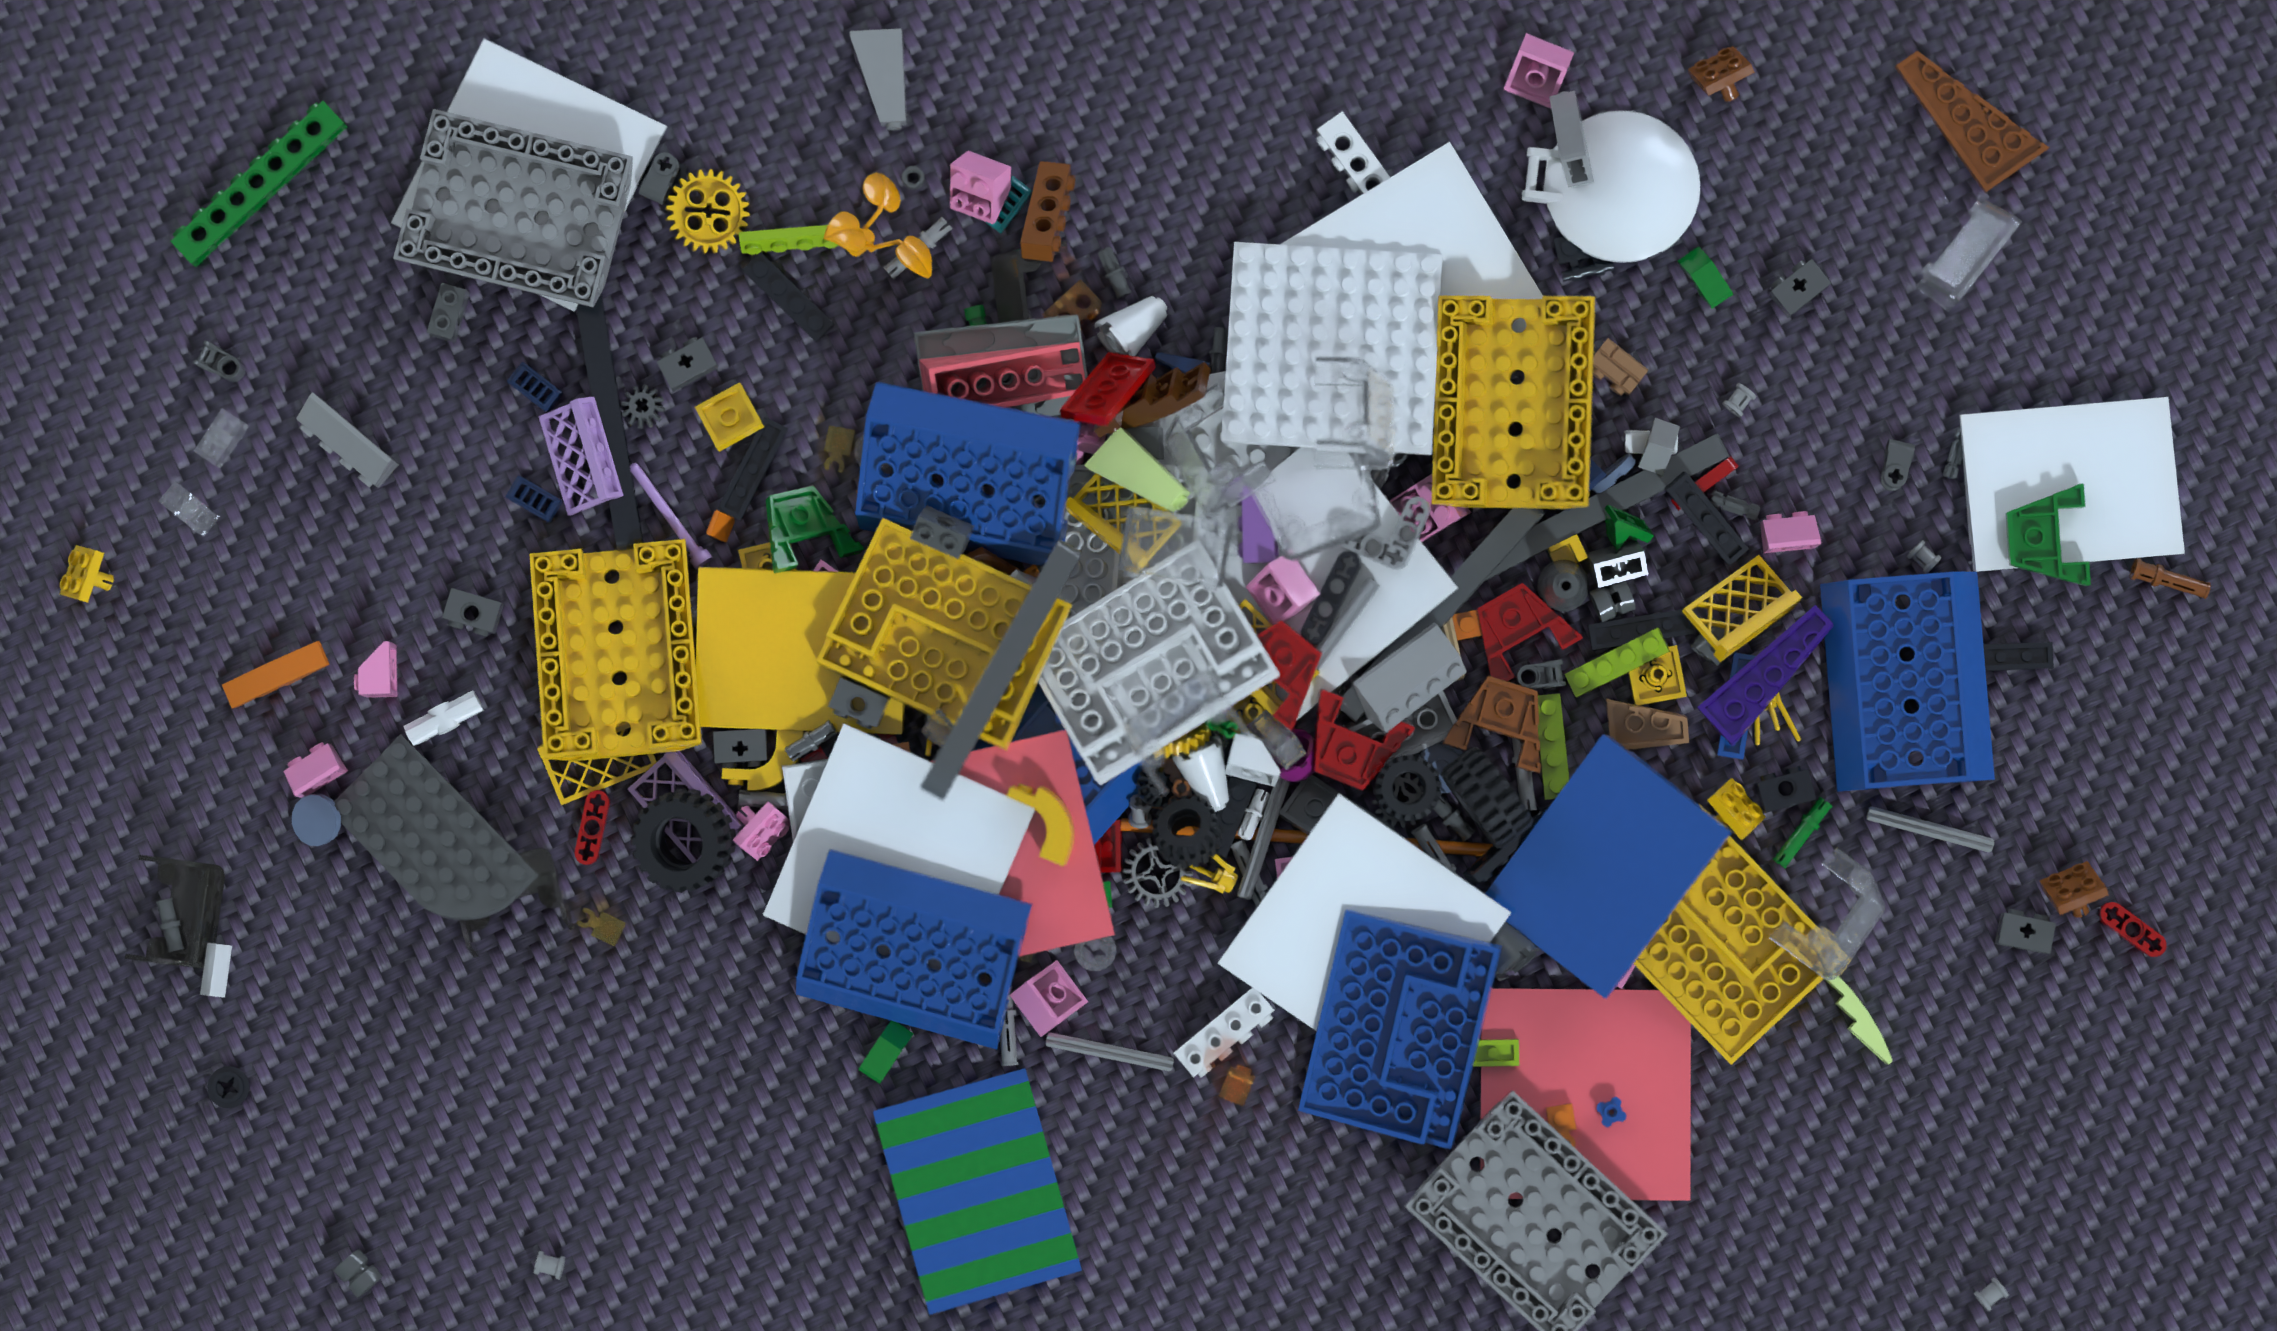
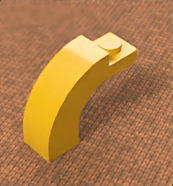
M777 730L775 752L768 763L760 768L749 770L722 768V779L728 780V785L743 786V782L748 781L747 791H762L780 784L784 781L782 766L798 764L801 758L799 757L793 762L786 753L785 747L804 737L803 734L805 732L799 730Z
M1019 783L1018 787L1015 785L1011 786L1006 797L1034 808L1042 815L1046 823V840L1039 856L1065 866L1073 849L1074 825L1071 814L1064 802L1054 792L1044 786L1039 787L1036 794L1032 793L1033 788Z

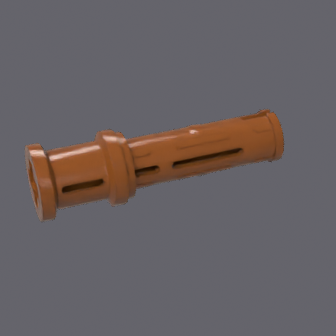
M2135 558L2129 575L2131 580L2137 578L2149 582L2154 587L2163 585L2204 599L2207 598L2211 588V583L2165 570L2162 564L2153 565L2143 562L2141 558Z

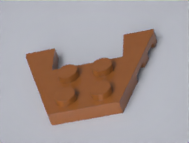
M1487 676L1443 739L1442 744L1465 751L1474 725L1522 740L1516 767L1539 774L1541 763H1539L1540 740H1538V691Z

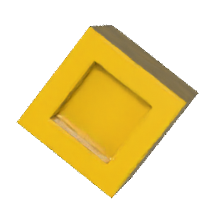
M1577 534L1547 549L1553 562L1557 560H1570L1579 563L1588 558Z

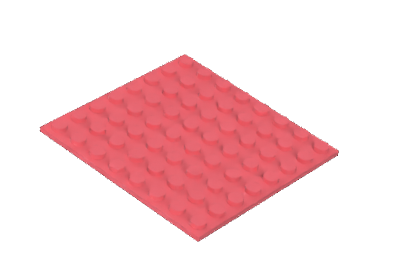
M1062 730L1011 742L1007 751L997 746L972 751L959 775L1005 795L1008 794L1011 786L1015 785L1018 787L1019 783L1033 788V794L1037 793L1039 787L1044 786L1054 792L1064 802L1073 820V849L1067 864L1061 866L1039 856L1046 840L1047 827L1042 815L1035 810L999 893L1001 896L1032 904L1019 956L1115 935L1067 731Z
M1492 988L1481 1032V1040L1519 1039V1066H1481L1480 1121L1512 1090L1547 1123L1546 1107L1572 1103L1576 1129L1569 1130V1134L1575 1139V1149L1630 1200L1690 1201L1691 1023L1659 990H1613L1610 996L1605 999L1593 989ZM1613 1097H1618L1621 1100L1622 1111L1627 1115L1626 1119L1623 1122H1614L1610 1127H1605L1601 1122V1114L1596 1109L1597 1104L1600 1102L1606 1103L1611 1101ZM1611 1109L1609 1110V1114L1612 1115L1614 1113V1110ZM1480 1157L1481 1170L1484 1167V1160ZM1514 1192L1509 1195L1508 1199H1523L1520 1193Z

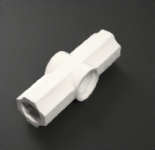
M471 691L451 702H444L430 709L428 714L403 727L412 745L416 746L437 734L442 735L457 728L460 725L459 723L484 711L476 693Z

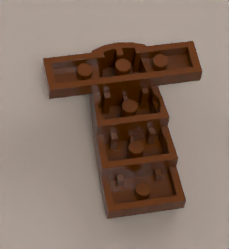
M1203 362L1184 374L1178 367L1158 379L1151 373L1107 426L1095 424L1093 431L1101 438L1107 433L1112 434L1116 432L1120 427L1129 429L1141 426L1192 405L1205 397L1211 369Z

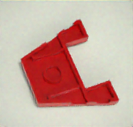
M1523 583L1477 608L1490 676L1507 682L1515 678L1502 653L1547 627L1550 629L1561 650L1583 639L1580 633L1575 631Z
M1281 620L1258 634L1257 637L1280 673V676L1275 678L1274 681L1289 693V696L1272 716L1291 731L1301 711L1322 653Z
M1320 688L1313 770L1363 791L1382 769L1389 757L1399 749L1407 736L1411 735L1415 727L1401 721L1385 733L1382 742H1378L1336 725L1334 721L1344 698Z

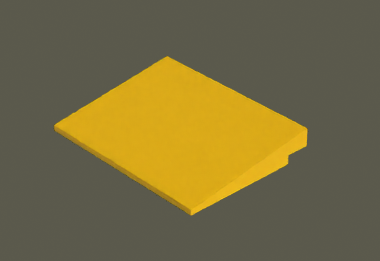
M882 518L826 634L827 638L816 662L823 667L954 727L1032 586L963 554L957 559L910 539L913 531ZM1059 598L1056 599L979 739L1007 751L1072 604Z
M699 567L696 677L700 727L813 731L830 720L837 732L841 731L843 724H847L865 733L902 734L905 724V704L893 698L890 699L878 727L872 726L871 729L858 725V719L849 715L847 719L833 713L834 709L828 707L837 684L843 675L819 665L816 659L856 572L788 570L774 574L773 569ZM860 697L853 699V707L858 711L864 710L865 701Z
M1729 836L1634 962V965L1732 1065L1827 976L1826 973L1843 959L1845 955L1751 856Z

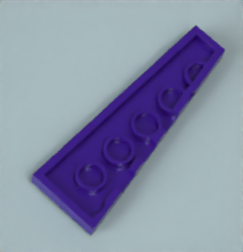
M1815 605L1697 707L1698 710L1733 747L1832 629L1833 623Z

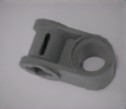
M663 152L654 158L650 170L641 184L639 195L662 205L666 202L679 171V162L673 155ZM669 159V163L672 165L671 169L666 168L663 171L664 168L660 165L662 162H667Z
M204 340V347L198 359H194L192 363L230 382L240 381L246 372L244 364L234 356L226 353L223 349ZM230 363H236V371L232 375H227V366Z
M1888 439L1880 482L1884 489L1896 491L1906 483L1914 455V444ZM1893 472L1896 473V478L1900 479L1895 484L1892 483V478L1888 477Z
M1563 660L1525 665L1516 671L1515 683L1529 689H1549L1566 686V682L1563 681L1561 665L1564 664ZM1527 670L1533 674L1534 681L1532 684H1525L1522 681L1521 674L1523 671Z

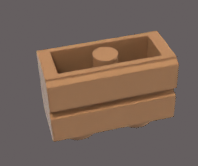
M1609 338L1593 356V376L1599 380H1602L1604 377L1611 383L1610 389L1619 396L1623 394L1629 396L1649 371Z

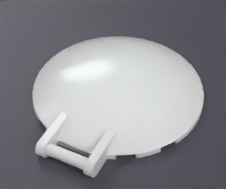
M1611 111L1582 121L1594 182L1568 187L1560 160L1558 144L1554 150L1534 147L1527 149L1526 157L1529 158L1526 188L1522 191V200L1547 204L1548 211H1550L1555 226L1568 241L1582 249V252L1595 258L1625 263L1645 260L1650 256L1663 252L1679 240L1691 224L1696 213L1700 197V178L1694 156L1684 140L1673 129L1651 116L1632 111ZM1539 160L1547 161L1543 191H1536Z

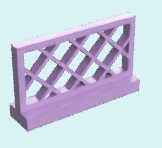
M594 397L577 398L570 401V404L539 416L568 515L576 514L608 500L623 496ZM571 410H573L575 424L567 420ZM551 418L559 421L556 432L551 428L549 422ZM565 426L572 430L569 441L562 437ZM578 434L583 444L582 449L575 445ZM559 442L567 446L563 457L559 455L557 449ZM572 451L580 455L576 465L569 461ZM585 459L589 464V474L582 470ZM567 467L574 471L571 481H568L565 476ZM579 476L587 480L584 490L576 486ZM593 484L595 485L598 498L590 495ZM574 492L581 496L576 507L572 500Z
M681 751L666 752L656 764L628 788L629 792L645 808L648 804L647 801H653L657 798L658 783L672 784L671 792L676 790V784L686 785L689 790H700L701 796L705 794L713 796L712 802L714 804L720 802L725 807L722 810L724 815H730L732 822L729 823L730 829L734 828L735 832H737L744 826L736 818L733 810ZM665 762L672 769V781L658 780V769ZM654 773V780L648 779ZM676 775L681 779V781H676ZM643 782L653 783V798L643 797L636 789ZM683 818L670 819V826L666 825L665 828L666 834L688 859L695 863L700 857L697 859L691 852V841H702V838L691 837L692 823ZM674 821L688 822L687 837L677 836L674 833ZM681 840H687V846Z

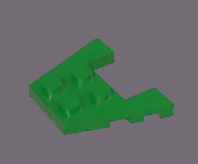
M2084 483L2006 513L2010 566L2083 586L2091 585L2089 561L2062 563L2058 509L2085 508Z
M814 486L770 495L766 499L774 574L793 570L798 566L790 543L830 535L840 558L857 555L864 550L860 542L856 543L848 534L850 530L847 526L840 524L832 514L834 510Z

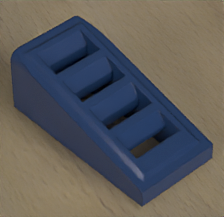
M1158 352L1155 356V363L1169 370L1178 367L1183 374L1203 362L1210 367V362Z
M523 361L506 381L546 413L553 408L563 395L562 391ZM526 370L529 374L520 385L517 384L516 381ZM532 377L536 378V381L526 391L524 387ZM542 383L544 385L543 388L534 397L532 393ZM550 389L552 392L543 403L539 401L546 391Z
M519 475L505 498L548 523H551L563 503L558 497ZM524 484L526 487L519 499L514 497L520 485ZM530 489H533L534 493L526 504L523 501ZM541 494L543 497L535 509L532 505L538 495ZM547 499H550L551 503L545 513L540 512Z

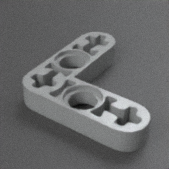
M1413 497L1408 500L1390 541L1353 525H1343L1340 527L1336 535L1337 541L1342 547L1389 568L1402 569L1408 564L1430 514V505L1424 498ZM1421 502V508L1424 509L1423 514L1418 513L1415 518L1416 521H1420L1419 525L1417 526L1412 522L1405 521L1407 516L1412 519L1414 515V510L1411 509L1412 505H1418ZM1404 526H1411L1414 530V537L1409 541H1404L1400 536V531ZM1352 529V535L1362 539V534L1366 535L1361 541L1360 550L1356 549L1359 543L1349 541L1348 544L1345 543L1344 532L1349 533ZM1375 539L1379 542L1380 549L1378 553L1371 555L1366 550V544L1368 541ZM1386 544L1390 546L1387 551L1391 553H1397L1398 550L1401 551L1402 562H1396L1394 565L1392 564L1393 559L1384 555V560L1380 559L1385 552Z

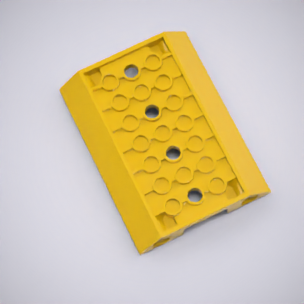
M1438 296L1431 504L1462 508L1570 509L1589 506L1595 296H1542V299H1493L1491 296ZM1524 319L1526 321V328L1523 332L1516 333L1513 331L1512 325L1515 320ZM1522 371L1525 378L1521 384L1515 385L1511 382L1513 372ZM1516 422L1521 423L1523 426L1522 433L1517 437L1511 436L1509 433L1510 426ZM1514 474L1519 475L1521 478L1520 486L1516 489L1509 488L1507 484L1508 478Z
M686 539L633 544L634 549L583 553L582 549L530 554L545 759L582 761L677 752L702 744ZM610 571L619 573V580L614 584H609L605 581V576ZM616 621L623 624L622 632L611 634L609 632L610 624ZM618 672H623L627 675V680L623 685L613 683V676ZM621 723H627L631 726V731L627 736H619L616 732L617 727Z

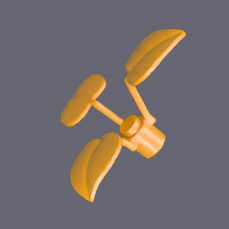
M878 172L870 174L863 182V192L869 202L878 206L877 211L862 228H860V223L853 214L839 212L829 222L824 234V240L838 244L855 257L860 256L866 250L872 253L876 249L898 245L895 253L900 262L916 274L929 279L932 275V257L927 245L919 238L907 236L903 241L897 239L874 245L875 235L869 227L881 214L883 208L891 213L898 209L900 194L895 184L888 177Z

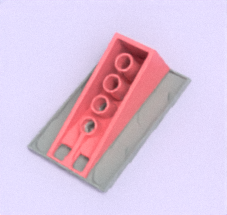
M1078 315L1027 319L913 333L922 391L1063 419L1059 409L1087 378Z

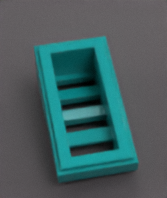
M1014 176L1011 177V188L1014 187L1023 196L1019 198L1012 191H1009L1008 197L1017 204L1013 207L1005 200L1003 206L1010 213L1006 215L1003 211H1000L999 216L1004 219L1002 224L997 220L994 224L986 222L1000 234L1029 200L1033 192Z

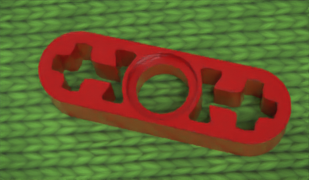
M1730 456L1697 480L1695 484L1704 493L1739 466ZM1673 499L1670 500L1679 511L1681 508Z
M600 790L592 791L586 797L576 842L575 858L584 865H591L598 860L608 817L610 798L605 792ZM597 795H601V800L605 801L604 806H599L598 814H603L602 819L596 816H587L588 811L594 813L595 805L591 803L592 798L596 799ZM590 820H596L600 825V830L595 835H589L585 830V825ZM583 836L592 840L597 839L596 845L594 843L590 845V851L594 852L593 857H588L587 861L580 854L581 849L585 850L587 846L586 841L582 842Z
M2108 902L2100 907L2098 913L2100 921L2145 955L2158 957L2165 952L2167 947L2165 938L2120 904ZM2115 908L2116 916L2121 919L2124 917V914L2128 917L2121 923L2119 929L2116 925L2120 922L2114 918L2106 919L2108 916L2105 912L2106 909ZM2129 922L2137 923L2140 928L2139 934L2136 937H2130L2126 934L2125 928ZM2145 931H2148L2149 934L2145 937L2151 941L2158 939L2157 945L2160 949L2149 951L2150 945L2146 941H2141V945L2137 941L2144 936Z

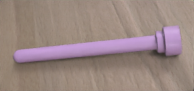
M632 463L630 465L631 473L680 539H686V548L690 552L691 564L696 570L706 565L713 558L707 549H703L701 546L698 547L637 463Z

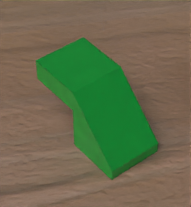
M1699 246L1678 260L1682 270L1694 282L1699 295L1712 309L1733 295L1732 290L1712 260Z
M890 1021L858 1070L880 1084L914 1033L898 1022Z

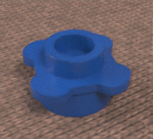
M1613 1097L1609 1102L1597 1104L1596 1109L1600 1112L1601 1122L1605 1127H1610L1612 1123L1617 1121H1625L1627 1115L1622 1111L1621 1100L1618 1097ZM1611 1109L1614 1110V1113L1612 1115L1609 1114V1110Z

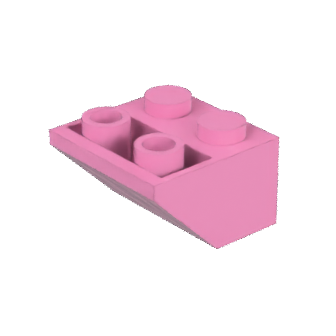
M967 151L950 164V208L994 224L1011 189V166Z

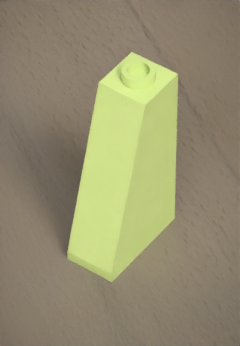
M1121 427L1106 440L1084 465L1087 469L1172 512L1183 508L1188 502L1187 497L1191 494L1127 430Z

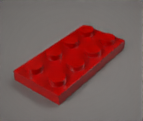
M1108 352L1059 409L1061 418L1107 426L1156 368L1154 359Z

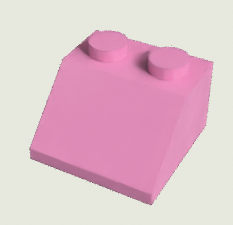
M1526 33L1504 90L1551 108L1549 96L1558 94L1574 52Z
M1807 511L1794 512L1790 518H1782V514L1766 515V520L1760 522L1763 553L1814 549L1821 544L1815 515L1808 516Z
M1291 552L1267 564L1246 586L1272 625L1281 620L1287 622L1309 606L1320 595L1315 584L1308 578L1300 563Z
M384 641L358 668V674L354 675V688L359 690V695L366 698L397 697L396 644Z
M321 742L309 750L311 754L302 759L299 756L287 764L289 768L284 770V774L296 797L302 798L311 795L348 771L332 744L327 743L324 745Z
M1058 960L1010 994V997L1040 1037L1088 1002Z

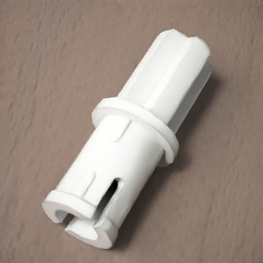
M1255 790L1249 807L1245 809L1244 819L1237 832L1240 838L1245 840L1252 839L1259 821H1262V814L1270 797L1268 792L1263 795L1264 790Z

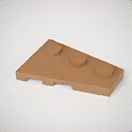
M1606 699L1609 735L1627 750L1689 743L1686 715Z

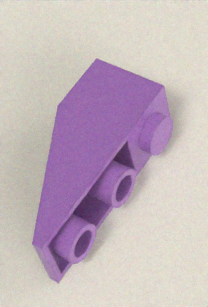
M1241 484L1242 490H1238V505L1242 506V516L1238 518L1239 532H1242L1243 542L1239 543V557L1243 558V563H1271L1279 558L1278 535L1251 485Z

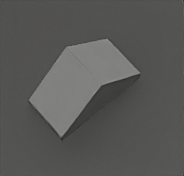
M1655 418L1638 467L1663 476L1674 451L1680 426Z

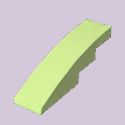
M1830 970L1826 973L1827 976L1824 980L1841 995L1835 1004L1854 1021L1847 1029L1885 1064H1890L1893 1061L1869 1012L1846 983L1833 970Z

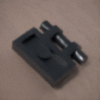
M1565 237L1553 239L1559 265L1569 263L1571 269L1561 272L1563 282L1570 280L1577 282L1581 281L1582 277L1595 274L1597 277L1603 276L1605 272L1614 270L1613 262H1602L1601 259L1582 252V249L1568 241ZM1592 258L1593 265L1579 267L1578 261Z

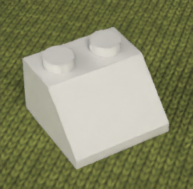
M1248 732L1235 734L1225 769L1226 775L1275 787L1280 770L1263 742L1256 739V735Z

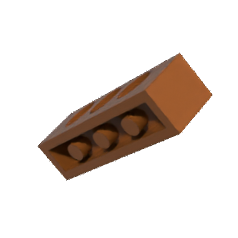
M1044 161L1039 163L1020 242L1023 259L1053 262L1055 252L1060 251L1061 236H1059V233L1065 230L1066 216H1064V212L1070 209L1071 197L1068 195L1069 191H1074L1075 175H1071L1070 164Z

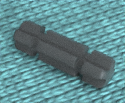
M1961 428L1956 430L1954 436L1956 440L1952 443L1947 459L1948 465L1945 466L1943 476L1950 479L1957 478L1958 466L1961 465L1963 458Z
M1718 491L1712 492L1709 501L1714 507L1719 508V506H1722L1723 510L1740 516L1745 514L1746 518L1752 520L1757 519L1760 512L1759 505L1753 503L1748 505L1745 500L1730 495L1725 497L1723 496L1724 493Z

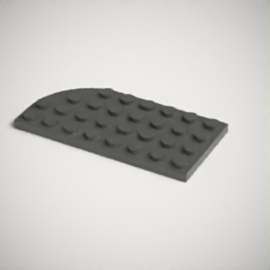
M401 734L334 801V806L337 811L339 810L341 823L422 907L438 916L454 920H473L490 916L509 906L539 876Z

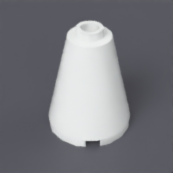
M1150 296L1098 320L1094 325L1095 328H1100V332L1097 335L1109 352L1136 356L1167 317V306L1161 298Z
M1211 736V742H1206L1205 746H1198L1197 751L1190 749L1189 754L1181 752L1178 757L1174 754H1171L1199 801L1204 799L1208 802V806L1211 805L1216 812L1226 807L1225 803L1229 801L1222 741L1219 736Z

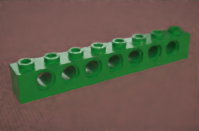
M324 101L320 104L318 102L314 103L306 111L307 116L301 121L296 120L287 129L288 133L282 139L280 137L276 138L268 146L269 151L263 156L258 155L249 164L250 168L244 174L240 172L230 181L231 186L225 191L220 190L211 199L212 203L206 209H199L192 216L193 221L186 227L184 225L179 227L173 233L174 238L170 242L193 266L197 267L348 128ZM316 123L321 125V130L317 135H309L311 125ZM295 141H300L302 143L300 151L291 153L290 145ZM282 159V167L276 171L271 170L272 161ZM257 176H262L264 180L262 186L252 188V180ZM244 194V202L239 206H234L232 202L234 196ZM219 211H224V221L214 223V215ZM199 229H205L206 237L201 241H196L194 238L195 232Z

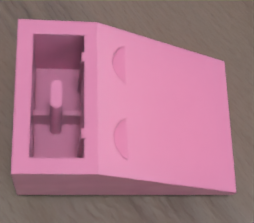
M1432 474L1389 501L1400 516L1408 500L1413 497L1424 498L1429 503L1430 514L1419 537L1421 542L1426 541L1471 513L1469 508L1431 504ZM1421 502L1418 505H1412L1411 509L1414 510V515L1412 519L1407 516L1405 521L1412 522L1417 526L1419 525L1420 521H1416L1415 518L1418 513L1423 514L1424 509L1421 508Z

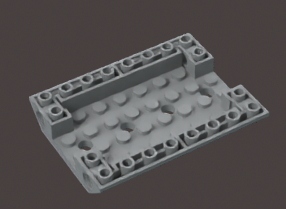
M433 109L420 159L424 162L412 210L406 209L393 259L594 307L605 287L629 196L633 157ZM441 188H448L450 191V196L445 201L437 199V192ZM490 200H498L499 209L494 213H489L486 210V205ZM542 211L549 214L548 222L544 225L537 224L536 215ZM591 223H595L599 227L598 233L593 237L586 236L585 234L586 227Z
M1513 1090L1481 1119L1420 1185L1405 1205L1413 1215L1539 1331H1578L1596 1312L1594 1308L1629 1271L1632 1273L1667 1235L1659 1225ZM1481 1157L1484 1160V1167L1480 1171H1473L1469 1167V1162L1472 1158ZM1514 1192L1520 1193L1523 1197L1521 1205L1513 1207L1508 1203L1509 1195ZM1551 1228L1559 1229L1561 1231L1560 1240L1557 1242L1548 1241L1546 1237L1548 1230ZM1589 1264L1599 1266L1600 1272L1597 1277L1589 1278L1585 1275V1268Z

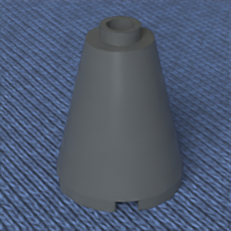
M1557 560L1548 564L1542 570L1538 578L1537 589L1541 600L1548 607L1556 611L1567 612L1576 609L1585 601L1589 592V579L1584 569L1577 563L1570 560ZM1563 581L1570 582L1571 587L1568 591L1562 590L1561 583Z
M1506 921L1490 942L1502 946L1495 974L1496 979L1502 981L1508 978L1507 972H1518L1537 955L1534 951H1539L1537 945Z

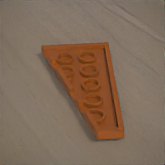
M1916 51L1895 66L1984 193L2050 148L2031 136V133L2024 128H2020L2009 120V117L1983 98L1972 93L1961 82L1942 71V68L1920 52Z

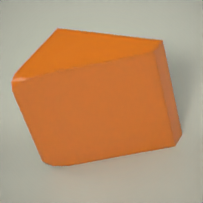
M718 510L714 511L706 531L707 535L722 542H727L735 519Z

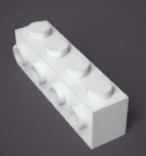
M1251 988L1175 1051L1174 1054L1193 1077L1198 1074L1202 1078L1213 1069L1210 1063L1216 1058L1222 1061L1233 1052L1230 1048L1237 1041L1243 1044L1253 1035L1250 1030L1257 1024L1262 1028L1272 1020L1273 1016L1271 1013L1274 1009L1259 991Z

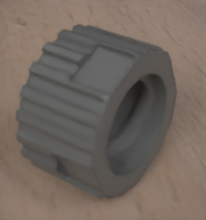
M908 166L902 174L904 186L910 190H916L924 185V172L919 167ZM910 173H917L919 175L917 183L913 184L907 180Z

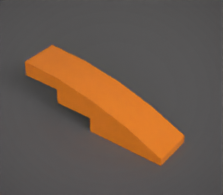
M316 641L223 684L222 687L231 708H238L258 697H263L283 686L290 685L330 664L320 641Z

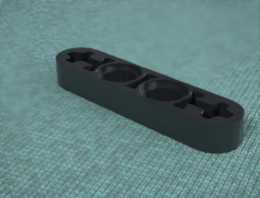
M1344 551L1337 557L1320 591V595L1317 597L1302 626L1301 636L1312 645L1319 644L1330 630L1361 569L1362 560L1353 551ZM1352 555V561L1356 564L1354 568L1349 567L1345 574L1350 575L1348 580L1345 576L1336 574L1337 570L1344 571L1346 564L1343 562V559L1350 558ZM1334 579H1341L1344 583V590L1339 594L1333 593L1330 588L1331 582ZM1323 602H1328L1332 606V613L1328 617H1322L1319 614L1318 608ZM1315 616L1318 620L1326 621L1325 627L1319 624L1317 632L1320 634L1319 637H1313L1310 640V634L1307 630L1309 628L1313 629L1317 624L1316 621H1312L1313 617Z

